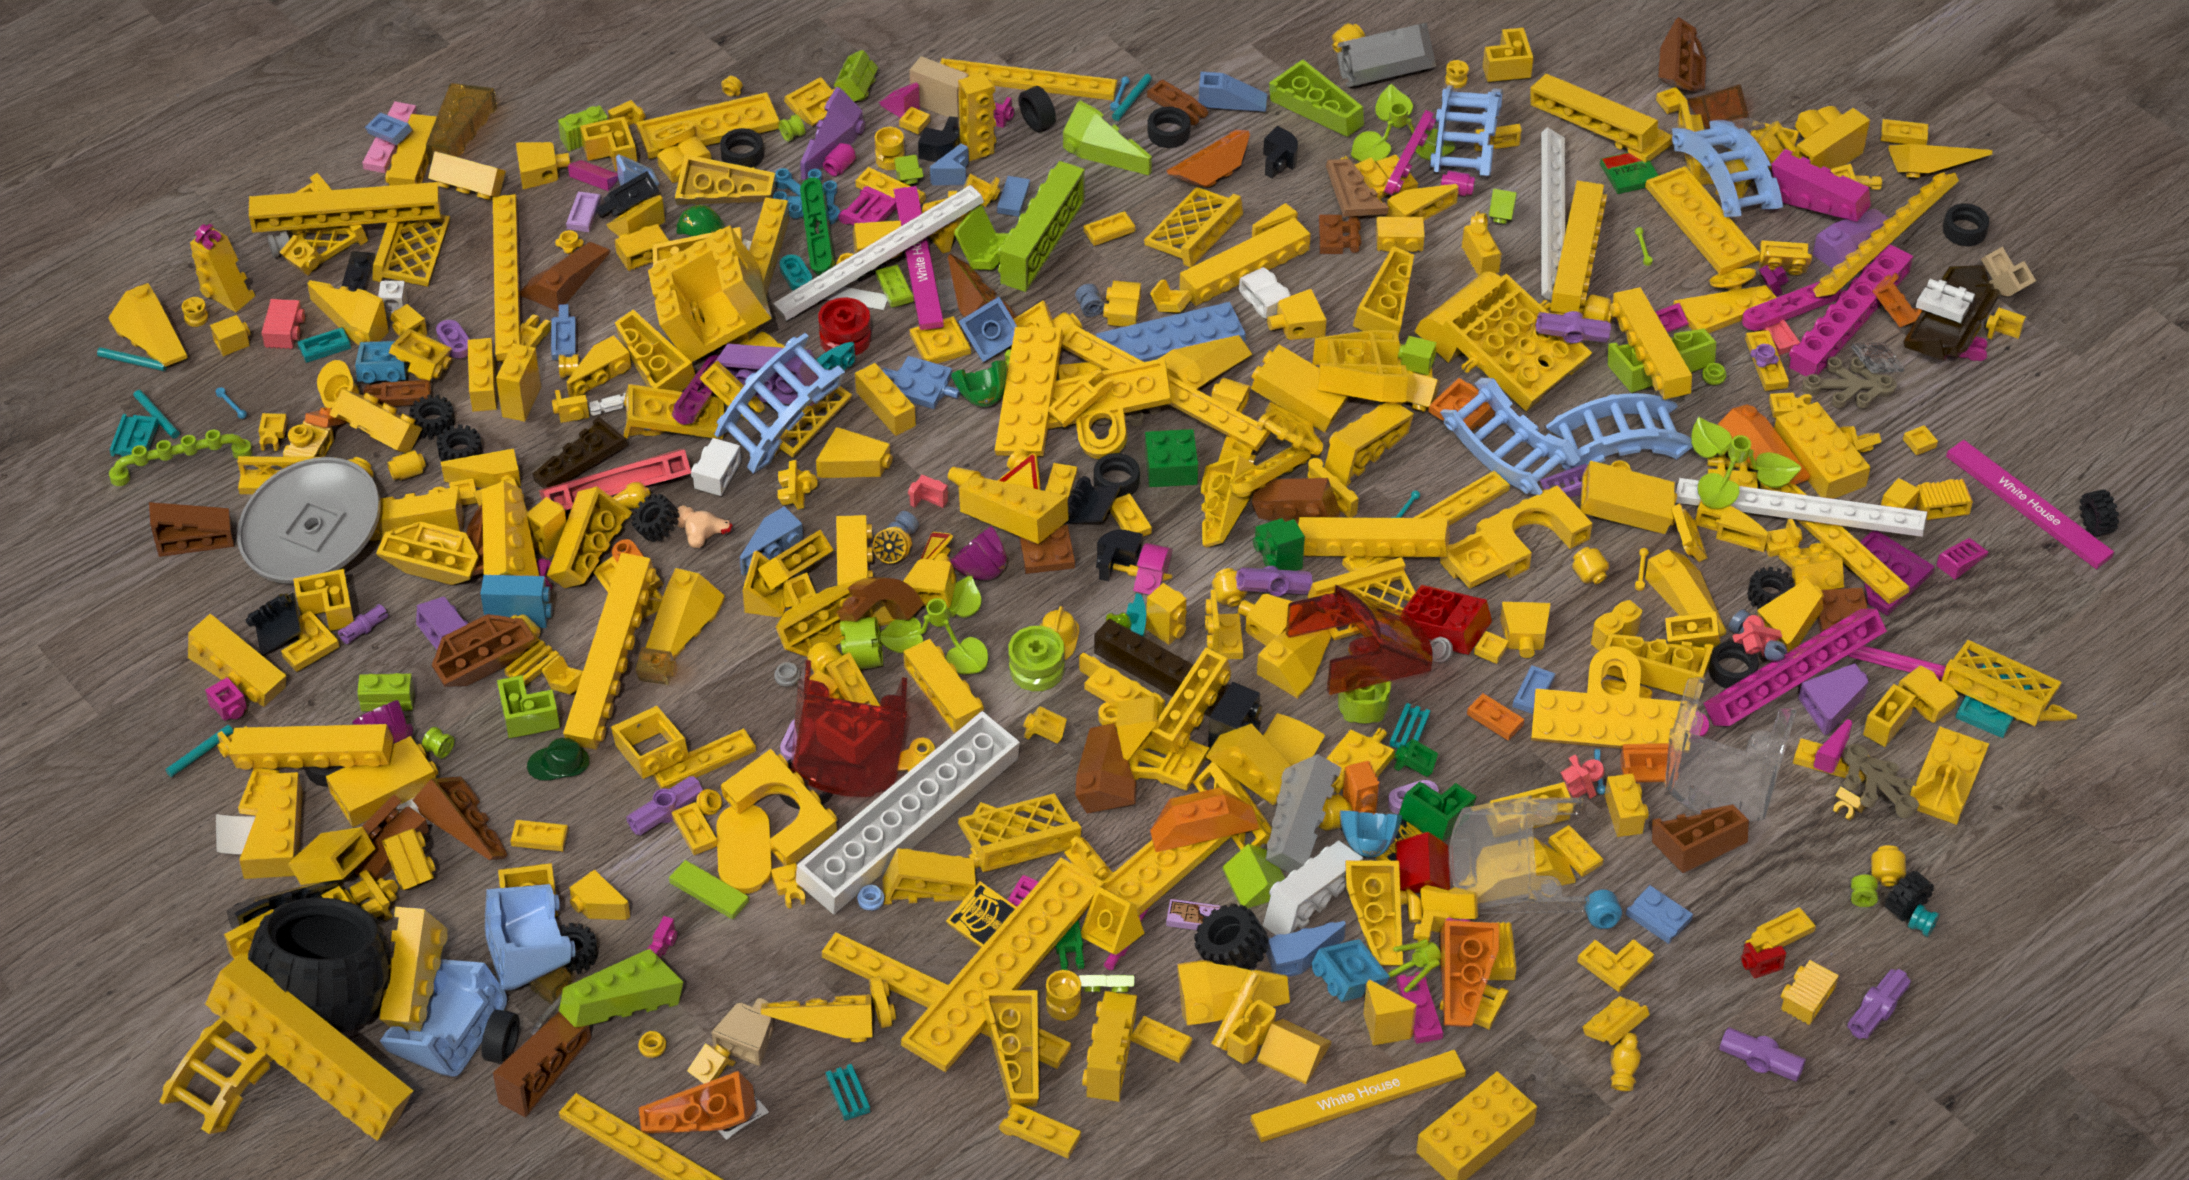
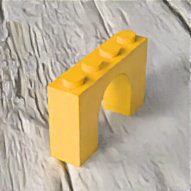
M1558 485L1545 489L1540 495L1524 499L1519 504L1503 509L1500 513L1477 523L1476 533L1483 530L1511 562V568L1504 572L1509 579L1530 569L1532 552L1514 533L1515 530L1524 525L1538 524L1548 527L1557 534L1569 549L1590 540L1592 522Z
M769 749L721 784V790L724 799L738 814L745 811L761 798L771 794L786 795L797 802L800 811L796 819L769 839L771 852L786 866L797 863L837 832V817L831 809H825L820 804L821 800L813 790L808 791L804 786V780L797 772L792 773L785 758L781 754L776 755L772 749Z

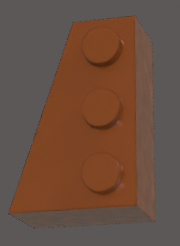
M1328 478L1273 479L1267 482L1265 487L1255 489L1252 498V504L1258 518L1270 521L1283 518L1286 522L1295 519L1298 524L1299 517L1339 518L1341 512Z

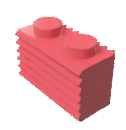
M270 299L268 313L262 330V337L266 348L292 349L295 340L300 339L299 324L304 323L305 310L301 309L300 300Z

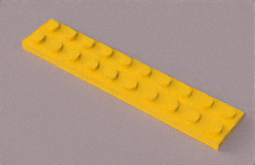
M1060 857L902 1037L901 1046L946 1073L987 1025L981 1003L982 990H1017L1090 906L1096 887L1104 888V882Z

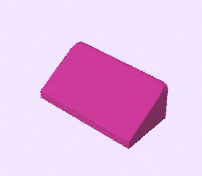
M583 160L568 165L569 177L609 191L618 181L617 173Z
M1680 303L1655 312L1667 333L1689 324Z

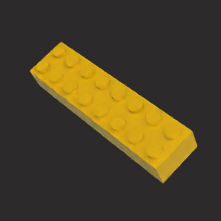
M239 954L219 972L205 1003L213 1013L219 1015L236 1031L253 1042L257 1048L267 1053L277 1064L287 1069L300 1082L316 1092L321 1099L335 1107L344 1117L350 1119L364 1133L370 1135L376 1141L383 1137L398 1122L413 1093L410 1087L287 991L285 993L271 977L242 954Z

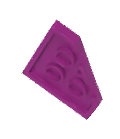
M1877 530L1871 531L1860 542L1909 586V593L1889 604L1864 582L1867 603L1887 616L1934 573L1935 566Z

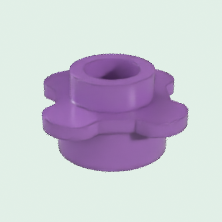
M1760 344L1750 353L1751 357H1754L1757 361L1756 364L1759 367H1765L1770 363L1776 364L1779 360L1778 356L1775 355L1774 347L1769 344Z

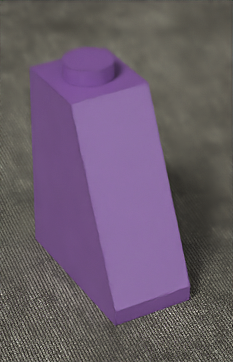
M1852 664L1802 682L1798 699L1822 733L1827 735L1865 698L1868 678L1864 672L1860 671L1856 664Z

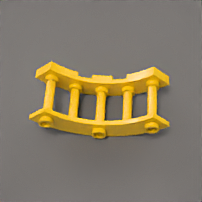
M221 1017L212 1026H208L202 1031L200 1038L188 1051L172 1077L164 1084L163 1094L159 1101L162 1104H169L182 1100L202 1113L205 1121L201 1129L208 1134L227 1130L233 1115L243 1101V1098L240 1096L249 1083L255 1085L270 1069L269 1063L274 1060L259 1048L253 1053L247 1054L225 1040L236 1030ZM216 1047L242 1063L232 1077L226 1078L203 1063ZM196 1072L221 1087V1092L212 1106L186 1090Z

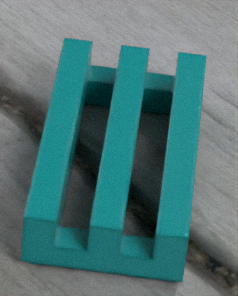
M343 327L297 341L305 363L351 349L350 341Z
M1406 703L1391 737L1390 746L1398 749L1400 745L1405 746L1418 717L1422 719L1413 739L1419 742L1430 717L1431 710L1425 709V711H1421V707L1411 708V704ZM1408 715H1412L1401 742H1397Z
M852 1064L846 1065V1069L843 1070L841 1067L836 1068L834 1073L831 1070L825 1072L826 1079L844 1121L870 1113V1106ZM846 1076H849L862 1106L860 1109L848 1085ZM837 1079L840 1080L852 1108L851 1112L847 1111L835 1082Z

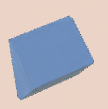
M1000 297L995 298L958 321L982 362L1011 346L1014 330L1017 327Z

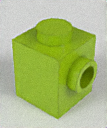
M1493 188L1489 216L1494 217L1493 222L1507 224V219L1513 220L1517 192Z
M1409 336L1406 344H1401L1398 358H1401V365H1406V369L1409 371L1429 375L1436 359L1437 342Z

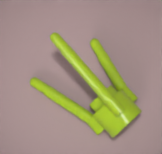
M1427 939L1417 943L1396 946L1393 949L1395 952L1415 949V952L1412 954L1413 960L1387 973L1390 978L1415 965L1424 967L1404 988L1406 993L1414 988L1432 969L1440 965V950L1435 943L1428 942Z

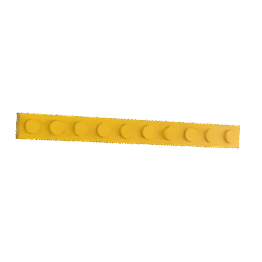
M1940 173L1935 175L1930 184L1920 189L1921 192L1908 199V203L1897 209L1893 217L1885 220L1880 229L1873 231L1868 240L1861 242L1857 250L1846 255V259L1842 263L1832 268L1833 271L1829 275L1820 279V283L1813 288L1816 297L1832 295L1840 290L1959 181L1956 173L1947 175Z
M516 194L493 197L495 355L497 361L505 360L513 343L521 345L518 209Z
M1075 325L1062 341L1064 349L1103 370L1143 363L1142 360ZM1168 375L1172 403L1169 405L1255 451L1259 450L1271 432L1266 428L1261 429L1257 426V421Z
M835 932L822 950V958L868 980L869 978L880 976L882 981L887 980L889 990L927 1008L931 1006L948 986ZM986 1025L980 1033L990 1037L988 1025ZM1038 1028V1060L1058 1069L1070 1051L1071 1043Z

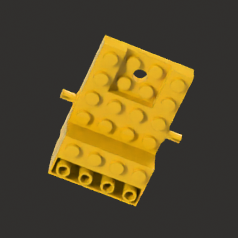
M1483 272L1422 319L1415 329V332L1422 339L1437 342L1436 352L1448 363L1463 352L1469 358L1468 361L1461 365L1465 373H1469L1477 366L1489 378H1494L1499 387L1526 412L1566 376L1574 374L1585 365L1592 354L1581 342L1568 343L1564 341L1562 336L1536 332L1538 314L1540 312L1549 313L1547 310L1551 308L1550 302L1547 303L1548 300H1543L1539 304L1508 274L1501 277L1493 272ZM1543 360L1547 362L1549 366H1542L1539 363V361Z

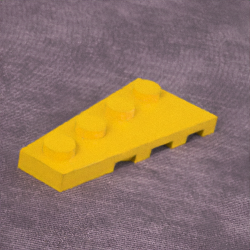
M1766 285L1674 300L1673 305L1680 303L1689 323L1688 326L1692 330L1705 329L1708 333L1742 321L1745 310L1777 297Z

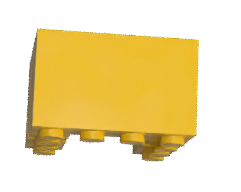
M730 225L717 230L713 235L703 240L697 241L693 246L684 251L675 253L671 258L662 263L655 264L648 270L652 292L656 298L654 302L659 325L676 348L691 362L772 319L758 263Z

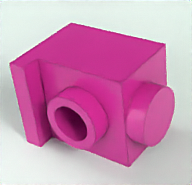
M228 677L205 690L209 706L212 709L214 708L224 721L230 718H240L244 710L247 709L244 695Z

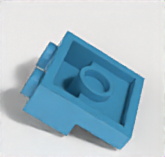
M395 341L360 342L355 363L357 382L374 383L384 380L389 382L406 380L407 362L400 361L396 356L389 353L390 347Z
M1360 939L1320 948L1311 963L1314 974L1324 979L1328 984L1329 993L1332 996H1337L1341 1002L1362 997L1369 979L1382 986L1386 985L1390 978Z

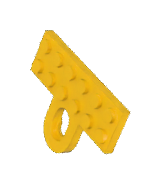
M1165 358L1102 371L1104 376L1100 382L1105 378H1110L1113 381L1112 389L1105 395H1102L1069 424L1077 425L1079 443L1082 450L1088 456L1100 459L1108 454L1119 453L1124 448L1128 439L1125 413L1172 403ZM1090 374L1056 381L1052 404L1081 379H1085ZM1050 415L1048 429L1062 427V425ZM1100 418H1108L1112 421L1108 437L1101 440L1097 439L1095 433L1091 431L1092 424Z
M1607 647L1596 653L1591 660L1587 693L1535 689L1531 741L1622 749L1623 744L1675 743L1676 754L1687 755L1691 702L1639 698L1641 666L1637 657L1623 647ZM1614 666L1621 669L1622 677L1626 682V689L1619 695L1606 693L1601 684L1604 677L1607 676V670Z

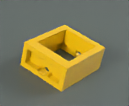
M658 706L652 707L611 727L615 746L642 779L689 758L685 738ZM659 733L669 742L641 756L632 747Z

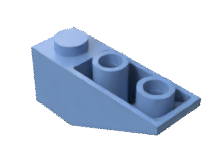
M1201 72L1198 102L1205 107L1266 112L1267 93L1224 73Z
M785 506L763 519L740 556L741 574L743 576L748 573L754 551H759L770 560L803 540L802 523Z
M1345 921L1330 922L1324 926L1311 929L1304 928L1298 932L1285 935L1278 934L1269 938L1266 955L1273 973L1290 977L1305 972L1312 966L1311 963L1320 948L1337 945L1344 940Z

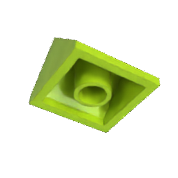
M1249 843L1223 866L1224 874L1239 904L1246 906L1247 909L1268 903L1271 897L1270 890L1276 882H1281L1285 879L1281 869L1266 860L1267 850Z

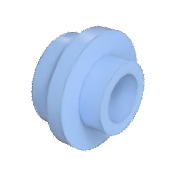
M866 885L858 893V904L865 910H876L884 903V894L875 885Z

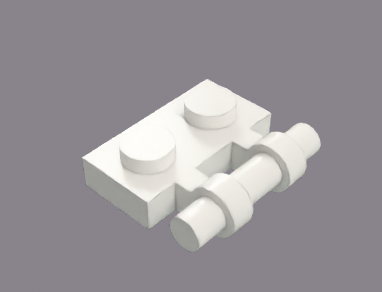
M1930 279L1927 288L1925 287L1917 300L1916 308L1961 323L1969 310V302H1973L1975 294L1968 292L1963 287L1956 288L1947 285L1946 281Z

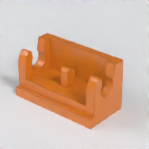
M1894 273L1892 277L1889 274L1880 281L1872 292L1897 325L1903 327L1915 322L1922 309L1917 308L1916 310L1910 306L1903 293L1901 294L1894 284L1899 276L1897 273Z
M1675 743L1623 744L1620 757L1622 775L1633 773L1635 782H1675V768H1677Z

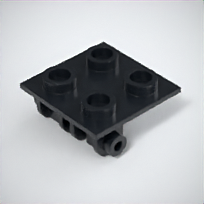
M1086 476L1079 478L1075 488L1072 489L1068 497L1069 520L1064 524L1103 522L1122 486H1092L1090 478Z
M280 593L276 598L260 606V610L257 609L249 613L248 618L245 619L249 627H256L259 650L262 656H265L302 632L295 593L290 595Z

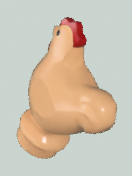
M685 505L678 508L679 511H677L680 516L677 518L679 520L677 526L685 528L688 544L692 548L702 547L705 540L713 534L729 533L733 527L729 520L718 518L709 511L694 512L691 507H686Z

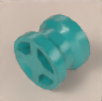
M1919 904L1910 919L1908 928L1912 930L1918 929L1924 936L1929 937L1938 922L1940 913L1936 911L1930 912L1926 910L1924 905Z

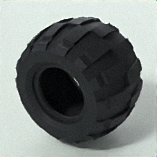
M306 898L289 902L273 909V912L266 915L260 922L248 953V960L271 977L285 993L287 991L290 992L340 1033L353 1030L355 1027L365 1024L373 1017V1012L378 1010L380 1001L383 999V992L388 988L390 980V969L388 967L391 964L390 950L383 928L378 925L379 920L372 913L362 909V907L339 899Z

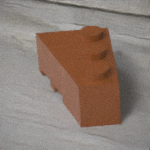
M149 502L150 526L159 557L234 547L233 524L229 508Z
M1733 804L1701 810V814L1686 817L1685 814L1677 815V819L1662 821L1661 818L1653 819L1652 843L1682 873H1685L1748 843L1749 819Z

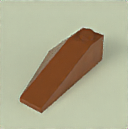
M1115 724L1090 728L1076 774V798L1086 813L1136 804L1137 783L1132 774L1129 761L1123 758Z
M461 776L432 778L412 800L423 817L488 860L505 859L507 856L496 832L488 828L486 824L489 820L486 813H480L477 807L480 802L478 797Z

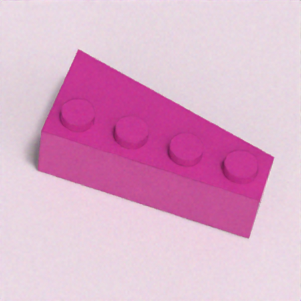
M1784 149L1771 164L1773 178L1777 179L1782 203L1856 222L1871 206L1869 187L1843 175L1838 177L1831 172V169L1824 166L1820 169L1810 164L1811 160L1805 157L1799 159L1792 156V151Z

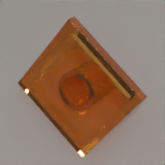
M1741 84L1726 86L1687 99V103L1696 115L1701 114L1702 122L1707 129H1710L1709 121L1726 120L1735 123L1749 117Z

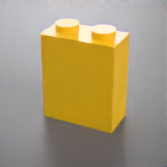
M513 343L498 372L496 381L502 417L525 422L539 394L541 381L536 348Z
M363 827L320 833L288 864L301 885L340 880L345 878L372 853L375 847Z

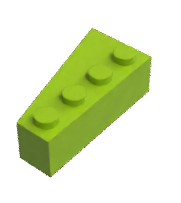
M1705 329L1674 333V337H1670L1690 372L1705 368L1710 363H1715L1716 341ZM1617 342L1608 344L1607 366L1631 393L1653 386V380L1650 376L1646 375L1642 361H1638L1633 346H1630L1629 343L1618 346Z

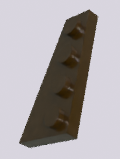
M598 416L593 421L594 425L591 428H584L578 434L579 438L575 442H568L562 447L563 452L560 455L552 456L532 474L533 479L543 489L565 483L628 446L626 438Z

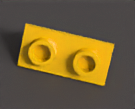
M1075 836L1071 840L1072 846L1064 854L1073 865L1101 881H1104L1113 873L1083 837Z

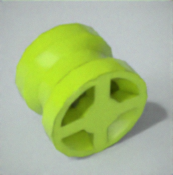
M797 114L792 115L789 120L783 119L778 123L781 135L787 142L793 140L795 136L801 137L805 135L804 124Z
M432 727L425 734L422 740V747L427 752H434V755L439 759H443L451 752L455 740L450 734H443L440 728Z
M1863 874L1855 876L1851 880V888L1853 890L1851 901L1854 905L1871 907L1878 902V894L1876 892L1878 881L1875 877Z

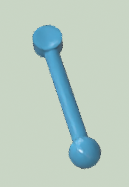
M1127 76L1121 79L1122 84L1116 99L1110 104L1111 111H1116L1119 107V101L1125 86L1130 83V79Z
M217 388L215 391L216 396L222 397L237 412L238 418L245 419L247 416L246 411L241 410L226 395L224 388Z
M1594 749V759L1600 761V749ZM1603 778L1598 780L1596 792L1599 795L1605 794L1606 787L1603 785Z

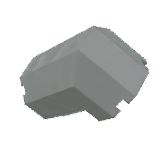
M1427 23L1338 43V48L1342 47L1341 52H1337L1338 65L1342 78L1349 80L1346 83L1347 87L1436 67Z

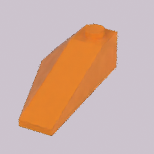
M1746 404L1733 408L1717 424L1725 428L1731 434L1732 439L1737 435L1748 437L1751 441L1750 449L1754 451L1755 462L1758 455L1770 452L1785 456L1801 466L1800 472L1789 483L1795 485L1810 479V475L1766 417L1760 414L1755 407Z
M1444 921L1440 934L1444 1026L1472 1027L1499 950V923Z
M737 1071L639 1107L641 1131L645 1134L724 1130L746 1122L756 1110L753 1085Z

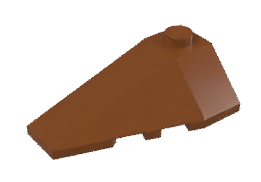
M588 242L532 277L521 289L519 295L559 312V305L566 304L609 255L610 249Z
M952 254L948 256L958 308L964 317L996 298L995 295L997 293L982 282L983 278L967 262ZM1002 301L1012 319L1016 318L1017 315L1005 301Z

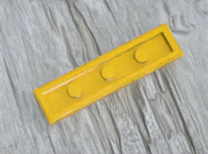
M743 728L688 752L689 758L652 776L660 789H670L689 776L697 778L756 752V745Z

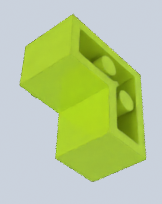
M522 675L497 680L508 738L560 728L553 690L527 694Z

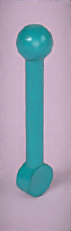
M1417 490L1412 491L1411 498L1396 517L1391 518H1401L1411 504L1420 498V492Z

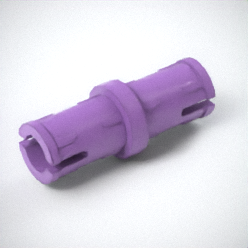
M378 604L364 615L359 614L356 616L355 621L338 631V635L343 634L340 639L345 644H349L361 634L369 633L373 626L388 618L385 608Z

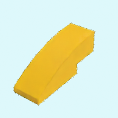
M1702 500L1700 501L1695 520L1697 526L1717 531L1716 539L1761 552L1765 551L1768 532L1760 524L1733 506L1713 509L1704 505Z

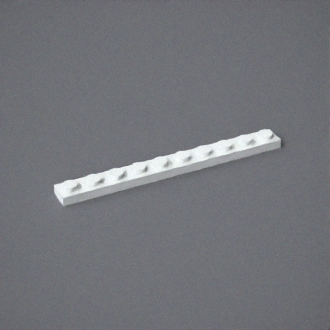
M1547 127L1541 132V295L1547 300L1552 301L1565 238V138Z
M969 185L774 302L776 310L786 321L797 316L800 312L817 304L820 300L837 292L840 288L857 280L860 276L877 268L880 264L897 256V254L915 245L918 241L935 233L938 229L955 221L968 211L973 210L984 202L982 195Z
M1680 478L1676 490V503L1699 506L1701 501L1697 491L1699 481ZM1739 486L1737 500L1730 505L1741 512L1923 537L1927 519V512L1742 486Z

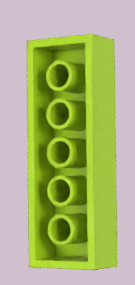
M1059 161L1055 168L1049 171L1046 182L1040 185L1038 194L1030 200L1028 209L1020 215L1016 227L1010 230L1007 241L999 247L1000 265L998 273H1000V284L1024 292L1028 290L1084 203V168Z

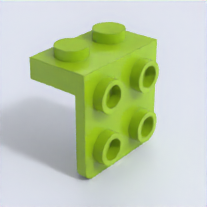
M978 205L955 229V236L973 269L992 270L998 266L1000 262L998 250L1002 243L1005 244L1009 233H996L983 206Z

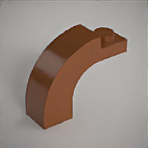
M867 577L856 581L847 588L852 597L847 598L843 602V606L836 613L840 620L856 622L873 604L880 601L893 619L909 620L924 603L917 592L904 581L894 578Z

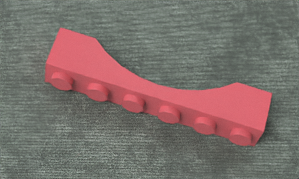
M678 449L541 489L539 492L542 500L547 497L553 502L560 503L565 510L572 509L578 491L599 487L611 496L620 493L626 488L627 484L632 482H641L646 486L690 474L691 469L685 449Z

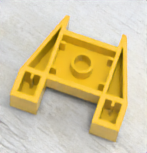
M1368 330L1315 338L1312 364L1320 365L1317 389L1389 404L1406 402L1408 373L1406 365H1397L1400 343L1397 330Z

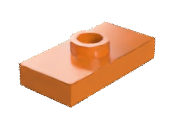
M321 407L319 411L306 413L304 421L308 424L324 428L347 423L345 420L330 416L329 414L332 409Z

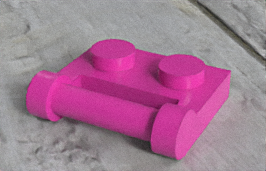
M865 186L855 201L846 210L843 209L838 214V219L845 225L849 223L854 225V223L884 222L896 209L895 198ZM866 201H869L857 214H855Z

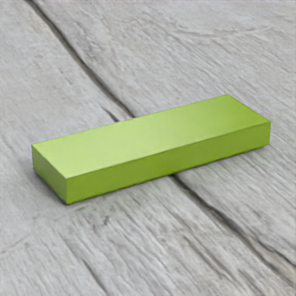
M684 860L669 877L670 884L732 920L749 903V896L687 860Z

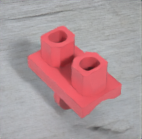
M1751 615L1744 621L1743 633L1733 635L1734 642L1743 644L1746 653L1755 654L1761 651L1762 657H1765L1764 650L1766 644L1770 640L1776 641L1782 637L1780 630L1765 627L1763 619L1757 615Z
M1573 755L1569 758L1571 766L1560 772L1566 783L1569 794L1574 800L1585 793L1591 799L1596 796L1592 782L1598 781L1603 777L1604 767L1600 761L1595 759L1586 761L1581 767L1578 757Z

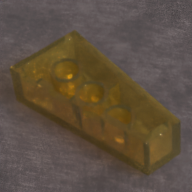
M450 83L426 143L429 165L432 164L434 152L460 157L466 149L465 145L467 142L474 139L478 128L484 126L488 121L487 117L489 114L494 113L497 109L494 88Z

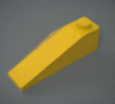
M1917 144L1889 145V152L1897 172L1906 173V177L1920 178L1922 173H1931L1992 155L1993 150Z
M312 280L307 283L310 300L339 328L343 327L346 335L359 345L360 342H380L389 333L382 298L361 289L353 292L344 286L336 289L328 283Z
M149 283L126 291L108 317L116 333L122 338L126 337L131 340V344L135 347L139 346L144 349L147 355L159 361L165 367L186 359L187 354Z
M1315 610L1274 638L1258 654L1257 675L1297 699L1313 684L1317 669L1323 660L1324 652L1332 638L1319 610Z

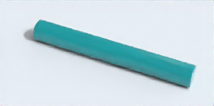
M1145 74L1112 114L1113 120L1119 121L1151 82V75Z
M99 347L97 351L98 357L160 371H166L167 366L165 367L155 359Z
M139 389L134 392L133 396L152 417L158 418L159 425L172 439H176L180 432L142 390Z
M226 725L165 769L166 773L173 777L219 744L217 733L222 731L226 737L232 735L234 731L231 726Z

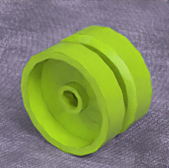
M1028 626L1012 636L1008 648L1010 676L1014 683L1022 689L1032 692L1045 691L1056 686L1062 680L1065 673L1064 642L1060 635L1048 627Z

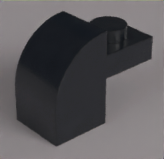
M949 116L943 131L924 128L918 141L919 159L937 162L960 145L958 117Z
M1276 126L1264 138L1263 155L1267 156L1265 175L1271 179L1279 172H1282L1285 167L1293 170L1297 165L1298 141L1291 132L1279 126Z
M1113 530L1107 532L1098 540L1096 568L1099 569L1100 580L1109 582L1114 563L1128 567L1130 564L1136 566L1142 551L1143 534L1129 530Z

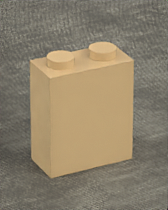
M921 56L910 69V84L917 82L919 85L920 107L946 117H958L959 120L958 80L968 77V74Z

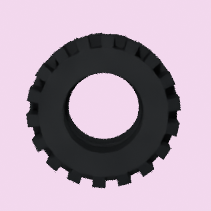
M1231 904L1229 907L1227 905L1220 906V909H1214L1209 916H1205L1202 919L1203 923L1199 924L1196 929L1198 933L1194 935V940L1196 941L1194 943L1195 948L1203 960L1212 961L1215 964L1238 966V968L1248 970L1252 968L1253 970L1257 967L1256 964L1264 959L1263 953L1268 951L1266 944L1269 943V938L1266 930L1254 913L1244 905Z

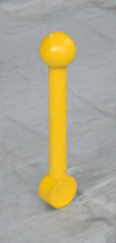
M1647 548L1639 550L1641 560L1638 581L1635 582V589L1637 591H1643L1645 588L1643 576L1645 560L1649 554Z

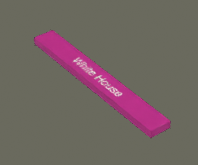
M917 186L894 189L898 219L901 221V226L922 214ZM925 237L915 245L905 249L920 330L943 327L927 237Z
M1964 439L1947 451L1946 457L2096 570L2113 557V550Z

